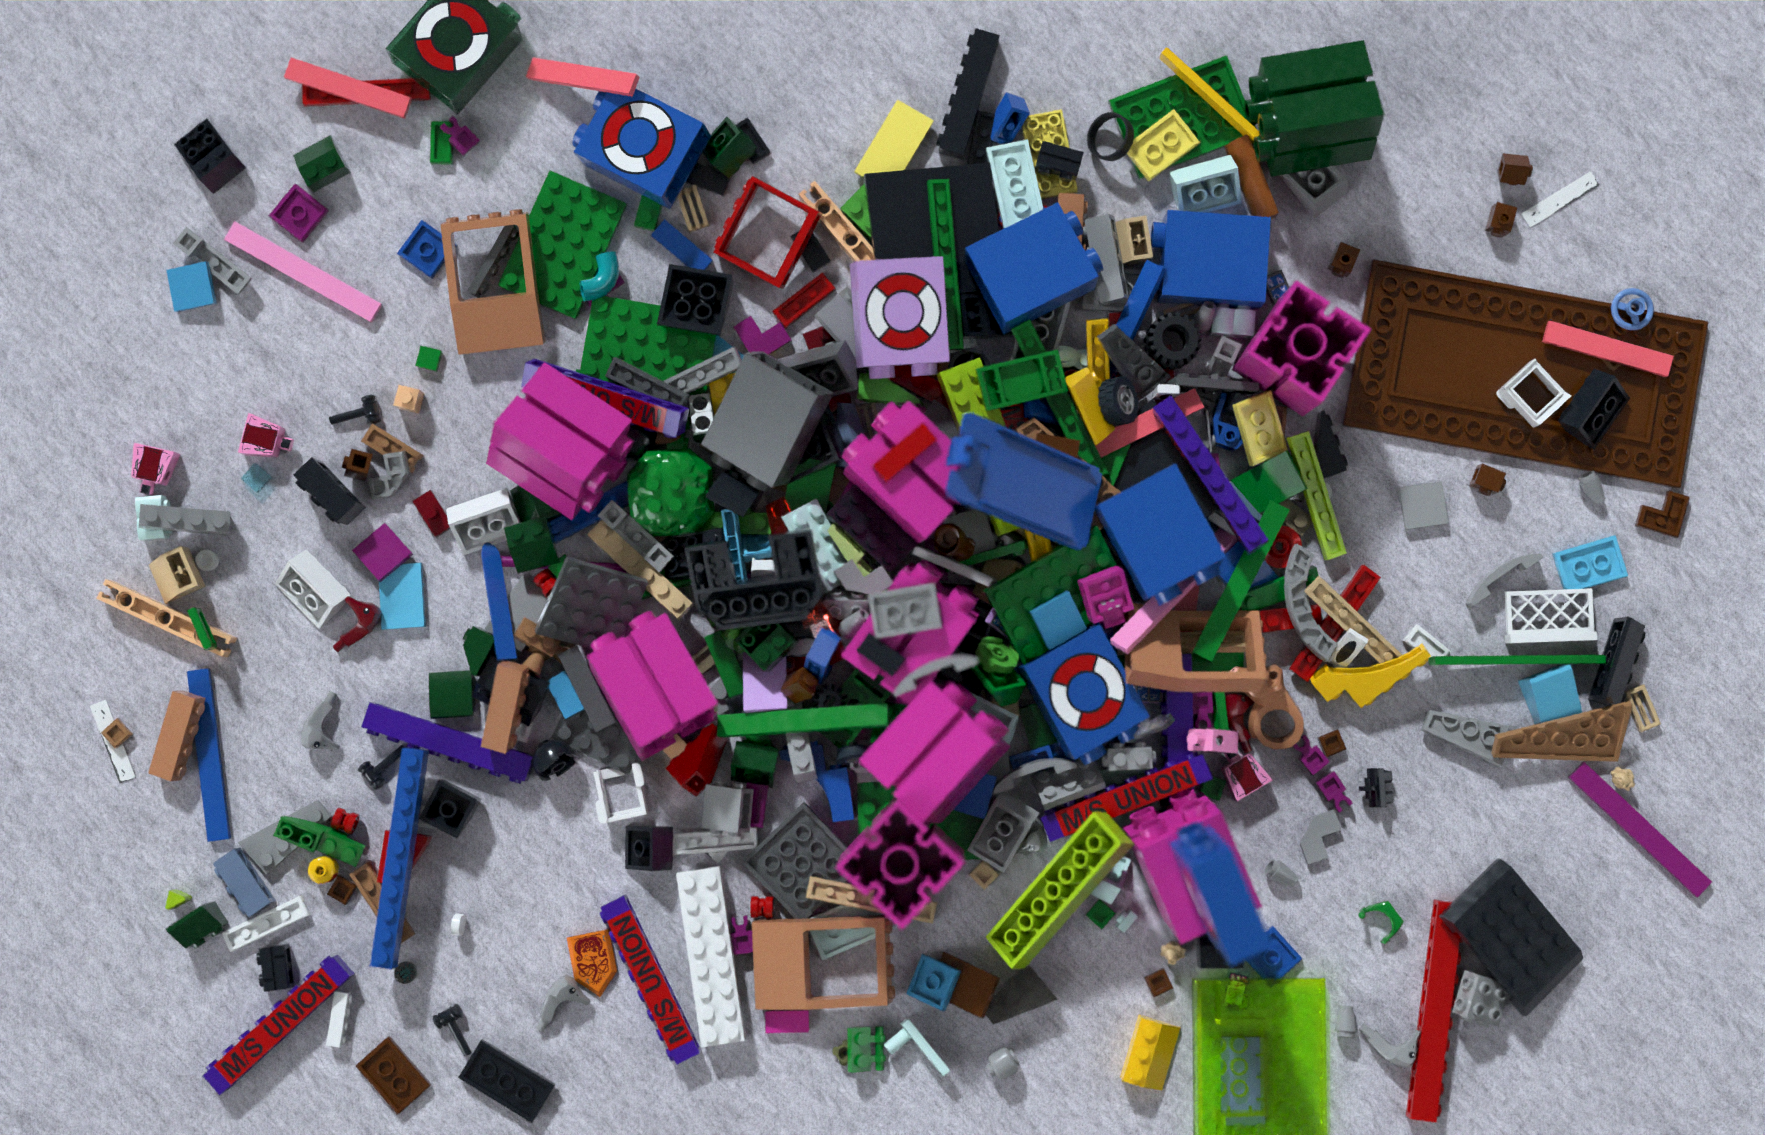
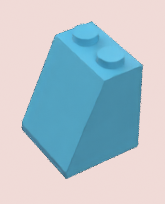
M1571 665L1555 666L1518 680L1534 724L1583 713Z

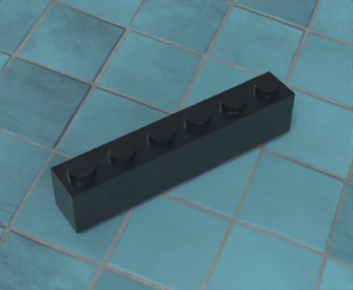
M975 28L974 35H969L966 46L970 48L968 54H963L960 64L964 68L962 74H957L954 86H957L956 94H951L948 106H951L949 114L945 113L942 126H945L943 134L939 133L936 146H939L940 154L960 160L964 158L999 43L1000 35Z

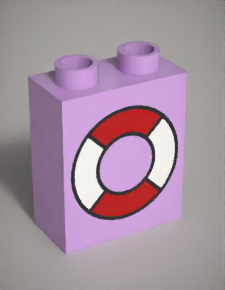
M943 256L866 260L850 264L856 368H869V379L894 378V366L911 365L912 376L938 375L937 363L949 362Z

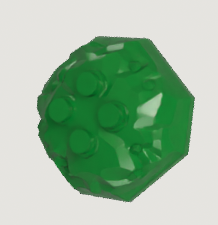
M690 448L646 451L627 473L630 517L653 537L698 532L716 511L715 502L706 498L708 491L714 484L713 468Z

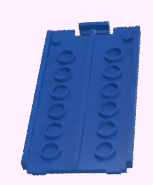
M974 413L964 414L959 431L961 437L951 439L945 465L948 467L960 465L958 472L953 469L950 470L945 490L947 492L946 497L1076 551L1086 547L1091 534L1089 532L1098 491L1102 484V474L1099 473L1100 468Z

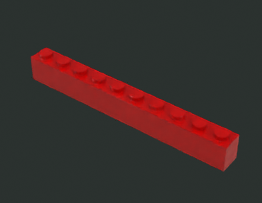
M1436 899L1433 900L1417 1023L1420 1037L1417 1043L1416 1060L1411 1069L1406 1116L1408 1118L1437 1123V1117L1441 1115L1439 1100L1440 1095L1442 1096L1444 1093L1442 1076L1447 1070L1445 1053L1449 1051L1450 1040L1447 1038L1448 1030L1452 1029L1453 1024L1450 1014L1451 1008H1454L1455 1005L1454 987L1458 984L1456 968L1461 961L1459 945L1463 942L1457 932L1452 933L1439 917L1452 902Z

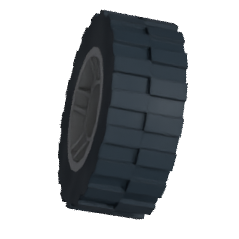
M1120 376L1104 380L1101 383L1098 398L1104 419L1110 425L1112 424V426L1134 422L1139 412V400L1131 381L1126 377Z

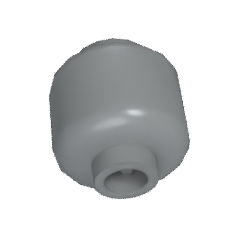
M1003 1047L988 1056L989 1064L986 1066L992 1077L996 1075L998 1079L1004 1080L1017 1073V1066L1020 1063L1012 1049L1008 1050L1006 1047Z

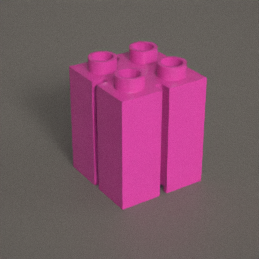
M1296 280L1278 299L1258 329V333L1252 338L1231 370L1243 378L1251 379V382L1259 383V388L1263 391L1274 383L1276 387L1272 392L1273 397L1303 417L1324 401L1344 371L1343 367L1350 362L1371 329L1338 307L1325 316L1324 311L1330 302Z
M544 362L522 388L521 392L525 394V399L517 395L494 422L486 464L570 520H573L581 508L591 513L604 494L601 488L606 480L609 479L615 482L626 468L628 461L624 458L634 444V441L627 437L632 420Z
M909 400L901 409L891 401L871 424L878 434L869 441L861 433L843 452L844 454L841 457L848 463L843 474L919 544L953 510L952 507L956 503H960L946 497L947 492L945 491L950 470L953 469L958 472L960 465L950 467L945 465L951 440ZM924 422L936 436L937 440L886 483L872 465Z
M922 559L917 565L910 562L900 571L888 590L935 583L942 628L879 638L906 657L893 676L856 651L869 632L875 635L871 614L841 656L873 679L878 674L882 675L884 679L880 684L893 693L903 679L916 668L929 661L952 654L981 613L980 610L974 607L979 598L960 584L953 591L943 587L939 580L944 573L929 561ZM940 669L916 678L918 686L913 690L898 695V697L910 705L930 681H933Z
M652 611L639 615L629 623L632 629L629 636L625 638L622 636L617 639L614 633L610 632L593 641L590 646L594 652L587 655L592 676L641 762L676 743L674 735L680 733L681 737L685 738L717 720L718 714L716 699L667 614L664 613L656 618Z
M951 680L944 686L930 681L859 759V762L887 789L892 785L896 786L898 789L893 795L923 823H941L1011 747L1003 739L1009 729L992 713L987 714L981 710L977 715L971 707L978 700L960 683L956 685Z
M1193 788L1173 794L1169 798L1171 805L1165 807V812L1155 811L1152 806L1144 807L1130 815L1132 823L1123 826L1125 834L1134 843L1131 848L1159 912L1181 944L1207 933L1169 845L1170 842L1179 839L1177 832L1186 825L1201 822L1204 827L1210 825L1232 848L1257 909L1262 907L1222 812L1211 803L1202 791L1195 793Z
M894 797L873 819L871 827L867 826L845 849L839 858L836 869L865 896L875 888L872 902L903 930L931 900V889L936 894L964 864V850L935 823L928 830L929 823L921 822L897 797Z

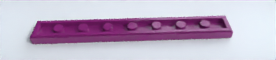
M1582 762L1568 778L1691 894L1698 898L1712 883L1704 873L1585 762Z

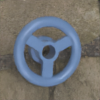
M1628 288L1622 290L1612 301V317L1624 329L1639 330L1645 327L1653 317V302L1649 295L1640 289ZM1627 295H1637L1640 297L1632 299L1628 303L1620 302ZM1646 303L1647 314L1646 317L1640 322L1638 316L1645 311ZM1632 305L1636 307V312L1631 309ZM1618 309L1624 310L1630 315L1632 324L1626 323L1620 318Z

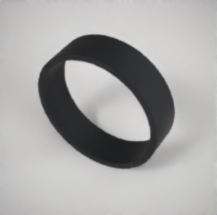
M1107 112L1098 116L1091 124L1087 134V144L1090 151L1105 161H1116L1122 158L1130 150L1134 140V129L1131 122L1115 112ZM1121 118L1126 128L1123 144L1111 155H1100L1095 145L1099 128L1110 119Z

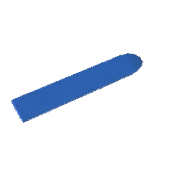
M486 542L482 547L481 559L497 660H516L517 655L501 557L497 548L493 544Z

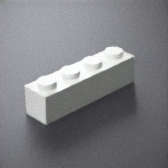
M336 990L334 992L326 1046L341 1047L345 1044L346 1036L344 1034L348 1028V1022L346 1021L350 1015L349 1003L351 1004L352 1002L351 991Z

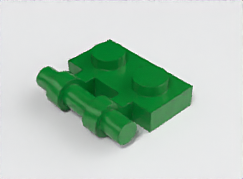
M868 1026L847 1028L848 1072L871 1071V1062H875L876 1071H883L884 1062H886V1054H884V1042H886L884 1026H875V1034L871 1035V1027ZM872 1042H875V1054H871Z

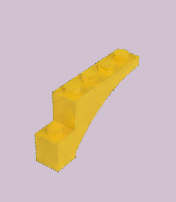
M1422 643L1395 659L1371 666L1339 668L1329 667L1325 664L1312 675L1310 680L1327 702L1331 699H1337L1342 695L1343 690H1346L1359 707L1362 708L1365 705L1372 704L1382 692L1386 693L1391 690L1393 684L1398 680L1407 678L1417 666L1421 667L1426 664L1431 655Z

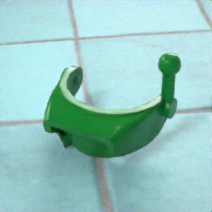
M1389 901L1372 904L1366 908L1363 907L1359 910L1360 913L1358 914L1360 919H1364L1366 917L1365 913L1380 911L1389 917L1392 923V930L1380 941L1384 944L1390 941L1389 939L1396 934L1404 923Z

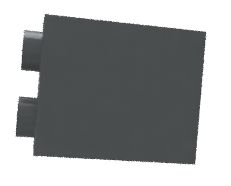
M763 351L747 352L741 360L701 445L714 452L711 460L720 467L734 470L737 466L749 473L746 481L759 490L768 492L771 487L789 484L834 393Z

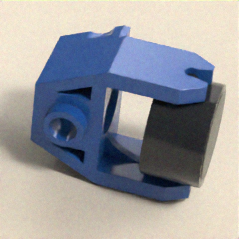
M1236 392L1220 394L1212 415L1213 426H1210L1212 435L1215 438L1216 447L1234 452L1243 444L1239 428L1224 423L1221 419V411L1235 417L1232 405L1250 398L1249 396ZM1226 434L1231 436V440L1226 437Z

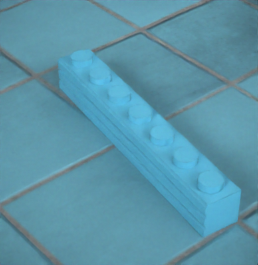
M729 509L721 510L725 541L729 540L736 580L747 579L738 514Z

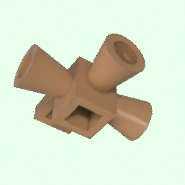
M524 617L513 636L528 645L527 651L531 652V655L522 665L529 666L528 672L540 677L544 661L553 656L562 664L558 654L570 648L559 645L560 640L536 634L535 627L537 624Z

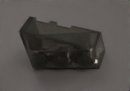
M1028 964L1025 969H1020L995 990L986 1016L994 1025L1058 999L1030 964Z

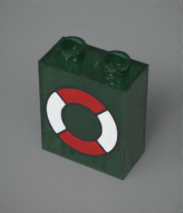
M427 0L385 49L392 64L414 79L420 86L458 115L523 40L518 26L521 17L505 2H501L498 7H495L488 0Z

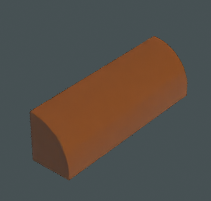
M1244 135L1227 144L1224 149L1227 156L1231 155L1238 166L1240 189L1250 215L1271 217L1272 220L1279 212L1261 166L1257 162L1248 135Z

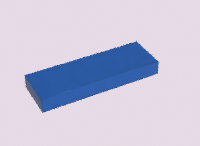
M665 219L651 234V237L687 267L706 270L713 262L709 256Z

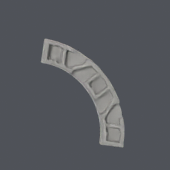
M1294 544L1288 558L1284 579L1287 611L1295 631L1307 648L1323 662H1328L1338 643L1332 640L1319 624L1317 625L1311 614L1312 610L1308 595L1304 592L1311 562L1315 555L1299 544Z

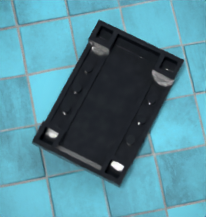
M1496 859L1439 915L1452 933L1457 932L1511 997L1509 1001L1522 1016H1528L1584 959L1582 951L1512 866L1502 859Z

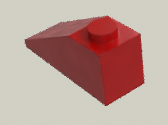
M1318 604L1310 605L1311 614L1317 625H1320L1322 622L1320 606ZM1287 608L1259 611L1260 620L1263 622L1262 633L1294 629Z

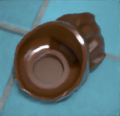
M947 523L938 527L935 532L934 545L939 553L945 556H952L958 562L966 561L973 555L975 541L972 538H968L957 525Z

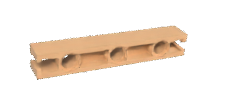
M816 181L810 184L811 188L809 189L811 193L815 191L820 197L816 203H812L806 197L807 191L805 189L798 194L801 202L816 210L823 205L830 208L828 213L822 214L819 222L853 262L874 260L873 247ZM849 237L857 239V243L854 246L846 244V240Z
M105 579L103 585L108 586L110 589L115 588L119 593L114 600L109 598V595L100 591L96 599L203 648L189 615L118 582ZM130 595L132 597V603L129 606H127L125 603V599L127 596ZM166 613H169L171 619L166 624L163 618ZM209 625L216 642L218 637L225 638V643L228 645L236 642L237 637ZM217 647L211 650V652L222 657H229L231 649L222 650Z

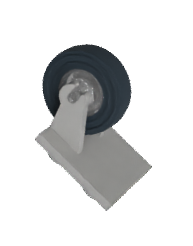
M871 739L855 740L854 743L849 742L848 746L841 747L836 752L838 764L850 766V769L855 770L857 773V783L880 782L859 762V759L873 745L870 744Z

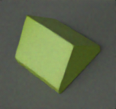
M177 889L169 890L165 908L166 910L175 909L192 900V896Z

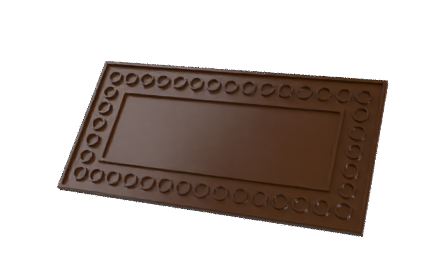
M1373 259L1371 261L1361 323L1371 330L1355 352L1342 426L1581 471H1595L1597 474L1679 489L1682 484L1709 321L1654 311L1651 321L1645 327L1639 330H1627L1620 327L1614 321L1611 314L1612 303ZM1618 309L1620 318L1626 323L1632 324L1630 315L1626 311ZM1647 310L1638 316L1640 322L1646 317ZM1547 322H1557L1672 355L1674 357L1668 377H1662L1624 365H1620L1616 370L1612 371L1602 359L1544 343L1542 340ZM1536 359L1542 368L1571 397L1543 423L1533 428L1515 408L1509 409L1497 397L1496 392L1528 362ZM1594 369L1615 376L1630 397V400L1593 450L1566 432L1558 419L1572 401L1573 396L1582 387L1585 379ZM1533 371L1513 389L1536 414L1555 397Z

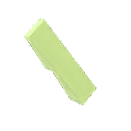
M833 523L827 531L846 560L850 561L852 559L863 577L873 572L874 569L862 559L865 553Z

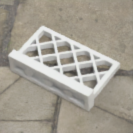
M1592 588L1505 592L1507 632L1505 643L1597 640V631H1594ZM1579 593H1586L1587 602L1581 608L1573 599ZM1557 594L1563 595L1568 600L1561 608L1552 602ZM1523 595H1531V596L1527 599V598L1524 597ZM1535 595H1540L1546 600L1539 609L1530 602ZM1511 596H1519L1524 601L1518 610L1511 605ZM1570 603L1579 610L1572 619L1563 612ZM1527 604L1536 612L1529 620L1520 613ZM1548 604L1557 610V613L1551 619H1548L1542 613V610ZM1581 613L1587 617L1588 627L1581 628L1574 622ZM1560 614L1569 621L1564 628H1558L1553 623ZM1538 615L1547 622L1542 629H1537L1531 623ZM1516 616H1519L1526 623L1520 630H1512V621ZM1528 626L1532 628L1531 630H1525Z

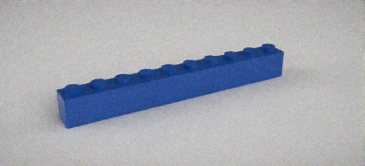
M402 748L370 967L392 970L398 966L429 750Z

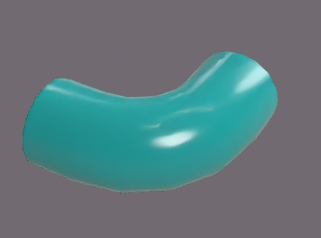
M616 251L597 255V275L594 278L579 282L584 302L603 297L615 287L619 277V262Z

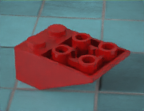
M711 723L709 726L704 727L700 735L694 741L689 742L685 746V750L679 756L674 757L665 769L681 787L697 797L705 789L706 784L712 782L728 737L719 738L717 736V726Z

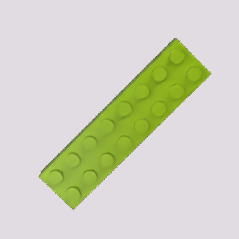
M980 358L939 372L937 375L958 434L963 415L969 412L1006 427L999 409L985 411L975 370L983 367ZM989 515L997 536L1021 528Z
M1093 812L986 935V939L1011 969H1025L1134 843L1107 813Z

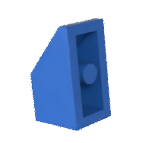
M1005 93L996 108L991 133L992 141L1001 144L1012 143L1030 114L1024 98Z

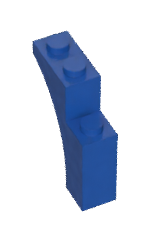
M818 741L810 742L818 777L816 780L827 796L832 814V822L854 820L848 767L843 768V765L836 764L830 765V770H826L823 745H818ZM785 745L784 750L779 751L780 759L791 762L788 745Z

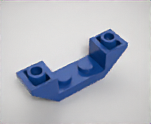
M822 627L804 664V667L819 680L818 684L820 685L831 674L833 664L830 663V660L836 652L841 639L835 632L825 630Z

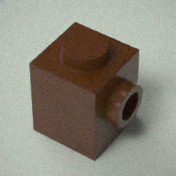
M1503 153L1497 170L1499 182L1513 186L1525 185L1527 178H1530L1532 175L1533 166L1530 165L1528 156Z
M1496 202L1491 207L1485 231L1491 232L1490 234L1495 237L1508 235L1512 230L1518 208Z
M1340 242L1336 246L1327 269L1332 271L1333 275L1340 278L1349 276L1360 249Z
M351 449L349 457L345 456L342 468L346 469L344 476L365 481L373 454Z
M1482 463L1476 466L1469 486L1479 489L1478 492L1486 496L1497 494L1505 487L1506 479L1504 478L1506 473Z
M802 667L786 676L780 691L793 703L797 704L814 696L819 680L805 667Z

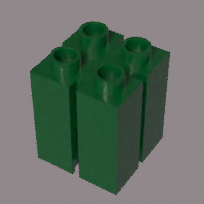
M1364 40L1261 58L1258 76L1249 77L1251 99L1245 100L1244 109L1246 120L1252 125L1257 124L1260 136L1254 137V152L1257 162L1267 161L1271 177L1372 159L1377 136H1379L1385 114L1375 80L1366 82L1367 77L1373 76V71Z

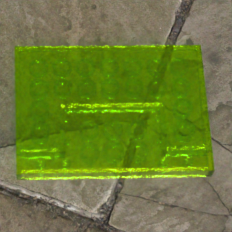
M1192 978L1193 1135H1327L1325 978ZM1222 1037H1232L1229 1040V1047L1238 1054L1244 1053L1247 1050L1248 1042L1244 1037H1259L1260 1054H1255V1056H1260V1076H1256V1078H1260L1261 1098H1256V1100H1261V1110H1252L1251 1105H1249V1110H1231L1229 1105H1227V1110H1221V1098L1227 1093V1086L1221 1081V1076L1227 1071V1064L1221 1059V1054L1227 1048V1043ZM1238 1038L1244 1041V1047L1241 1050H1235L1233 1047L1234 1041ZM1236 1057L1230 1061L1229 1067L1232 1073L1241 1076L1247 1072L1248 1063L1243 1058ZM1238 1060L1243 1061L1245 1065L1241 1072H1235L1233 1068L1234 1063ZM1235 1079L1230 1084V1092L1238 1098L1244 1097L1248 1093V1085L1241 1079ZM1238 1082H1242L1245 1086L1242 1094H1235L1234 1086ZM1265 1116V1124L1244 1125L1236 1123L1234 1125H1226L1227 1117Z

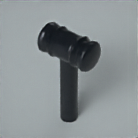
M375 395L363 396L361 398L363 402L362 408L330 416V424L333 425L362 416L367 418V424L379 423L381 418L379 417L380 413L376 404L377 401H375Z
M403 744L376 767L371 765L370 761H366L359 766L358 772L362 773L361 775L374 790L381 788L385 784L386 780L380 774L401 757L402 748H406Z
M455 1004L453 1007L450 1006L441 1013L439 1012L438 1015H434L433 1023L438 1029L448 1025L462 1054L466 1057L472 1051L455 1021L463 1017L461 1007Z

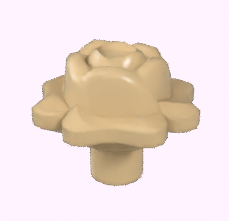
M1616 767L1615 770L1611 771L1612 782L1617 788L1629 791L1631 787L1635 786L1634 775L1630 769Z
M1171 941L1161 946L1162 951L1160 955L1165 956L1169 964L1174 965L1180 958H1185L1184 953L1186 949L1182 948L1178 942Z

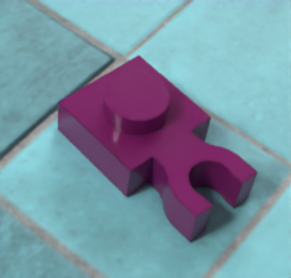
M452 115L449 118V122L452 123L453 127H447L443 123L440 129L451 135L449 141L464 156L480 140L466 125L460 128L457 119Z
M1192 692L1193 714H1196L1194 728L1199 729V722L1201 720H1206V727L1212 728L1211 720L1208 717V713H1213L1212 692Z
M1302 735L1301 739L1304 741V745L1299 747L1296 743L1292 747L1302 753V756L1298 759L1309 773L1314 775L1330 763V761L1317 745L1311 748L1307 736Z
M1332 771L1315 783L1327 801L1333 799L1337 812L1342 811L1339 805L1340 801L1344 800L1348 806L1353 804L1348 797L1343 795L1342 792L1346 788L1335 771Z
M747 915L743 916L744 923L742 925L736 923L735 917L731 918L732 926L736 929L735 933H730L733 955L753 952L752 930H746L748 924Z

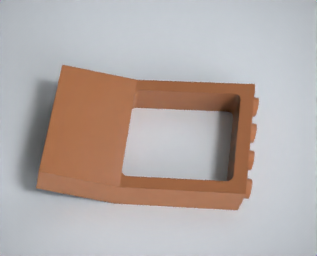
M522 209L510 210V214L501 215V212L488 213L489 217L480 218V214L468 215L466 220H459V217L446 218V222L440 224L458 355L543 345L546 341L537 289L528 212L523 213ZM517 225L520 234L526 292L463 299L460 291L454 232Z
M1133 603V610L1123 612L1125 622L1122 623V627L1144 605ZM1170 610L1129 654L1124 652L1126 683L1174 692H1259L1263 684H1266L1268 680V671L1265 668L1266 654H1264L1263 650L1265 640L1261 632L1263 622L1260 620L1259 611H1238L1228 631L1241 630L1244 632L1247 672L1184 671L1180 631H1203L1213 611Z
M887 915L810 919H757L753 921L755 1009L809 1010L889 1005L893 1001L892 999L895 998V986H892L894 964H891L894 948L893 943L890 942V934H892L893 929L892 921H889ZM874 928L876 933L878 993L813 996L811 994L808 931Z

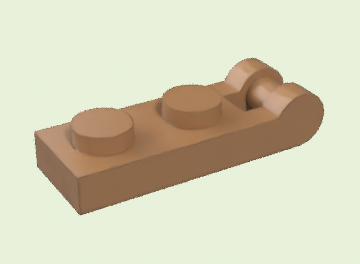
M373 423L361 440V442L382 455L406 451L411 455L408 460L411 473L416 469L414 466L417 461H421L424 456Z

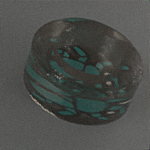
M404 961L395 968L394 976L402 984L410 983L417 976V968L412 962Z

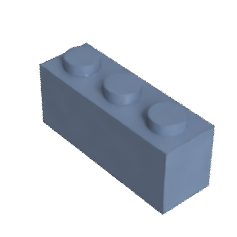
M240 847L234 848L213 863L216 875L225 881L228 893L239 902L238 907L244 915L248 917L255 916L276 901Z

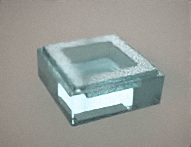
M254 463L241 479L255 492L259 493L272 479V476L257 463Z

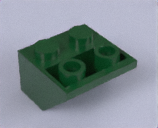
M782 623L747 627L734 640L765 672H770L800 642Z

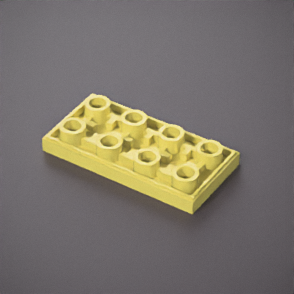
M897 99L854 173L864 178V174L906 170L934 120Z
M1062 109L1029 115L1022 125L1024 140L1028 139L1034 169L1042 141L1069 148ZM1035 169L1041 200L1058 197L1059 193L1074 194L1078 192L1076 180H1071V182L1062 181L1058 175L1044 176L1038 173L1039 170Z

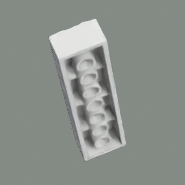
M721 865L677 872L676 876L701 1048L745 1041L746 1031L735 957L733 955Z

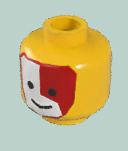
M328 855L314 858L308 866L309 877L317 884L332 882L339 873L338 862Z

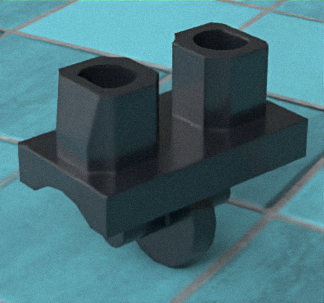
M1367 768V777L1364 778L1365 786H1359V791H1365V797L1369 799V807L1382 808L1394 802L1393 792L1385 791V783H1391L1393 780L1392 771L1384 770V768Z

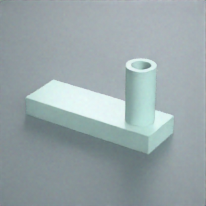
M907 1018L900 1023L903 1029L884 1044L889 1053L893 1055L912 1039L940 1075L944 1076L950 1071Z

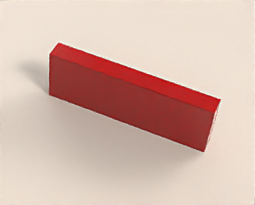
M822 272L774 309L773 313L782 325L787 328L834 292L836 288Z
M923 422L877 460L872 467L887 483L932 445L937 438Z

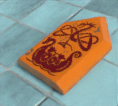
M609 929L567 937L575 981L601 997L617 973Z

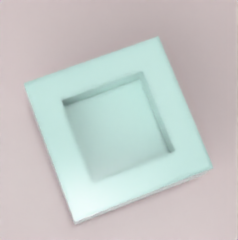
M1130 909L1127 912L1124 910L1117 917L1116 921L1118 923L1115 926L1124 933L1138 916Z

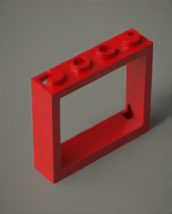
M752 176L744 184V192L741 198L735 201L733 205L734 212L731 218L728 217L723 225L725 230L722 236L717 237L713 253L772 285L784 289L823 213ZM759 187L808 213L776 277L727 252Z

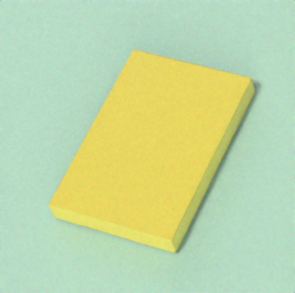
M1173 109L1136 137L1126 154L1147 181L1150 182L1199 145L1200 142Z
M1267 390L1232 405L1249 466L1260 464L1288 450L1272 391Z

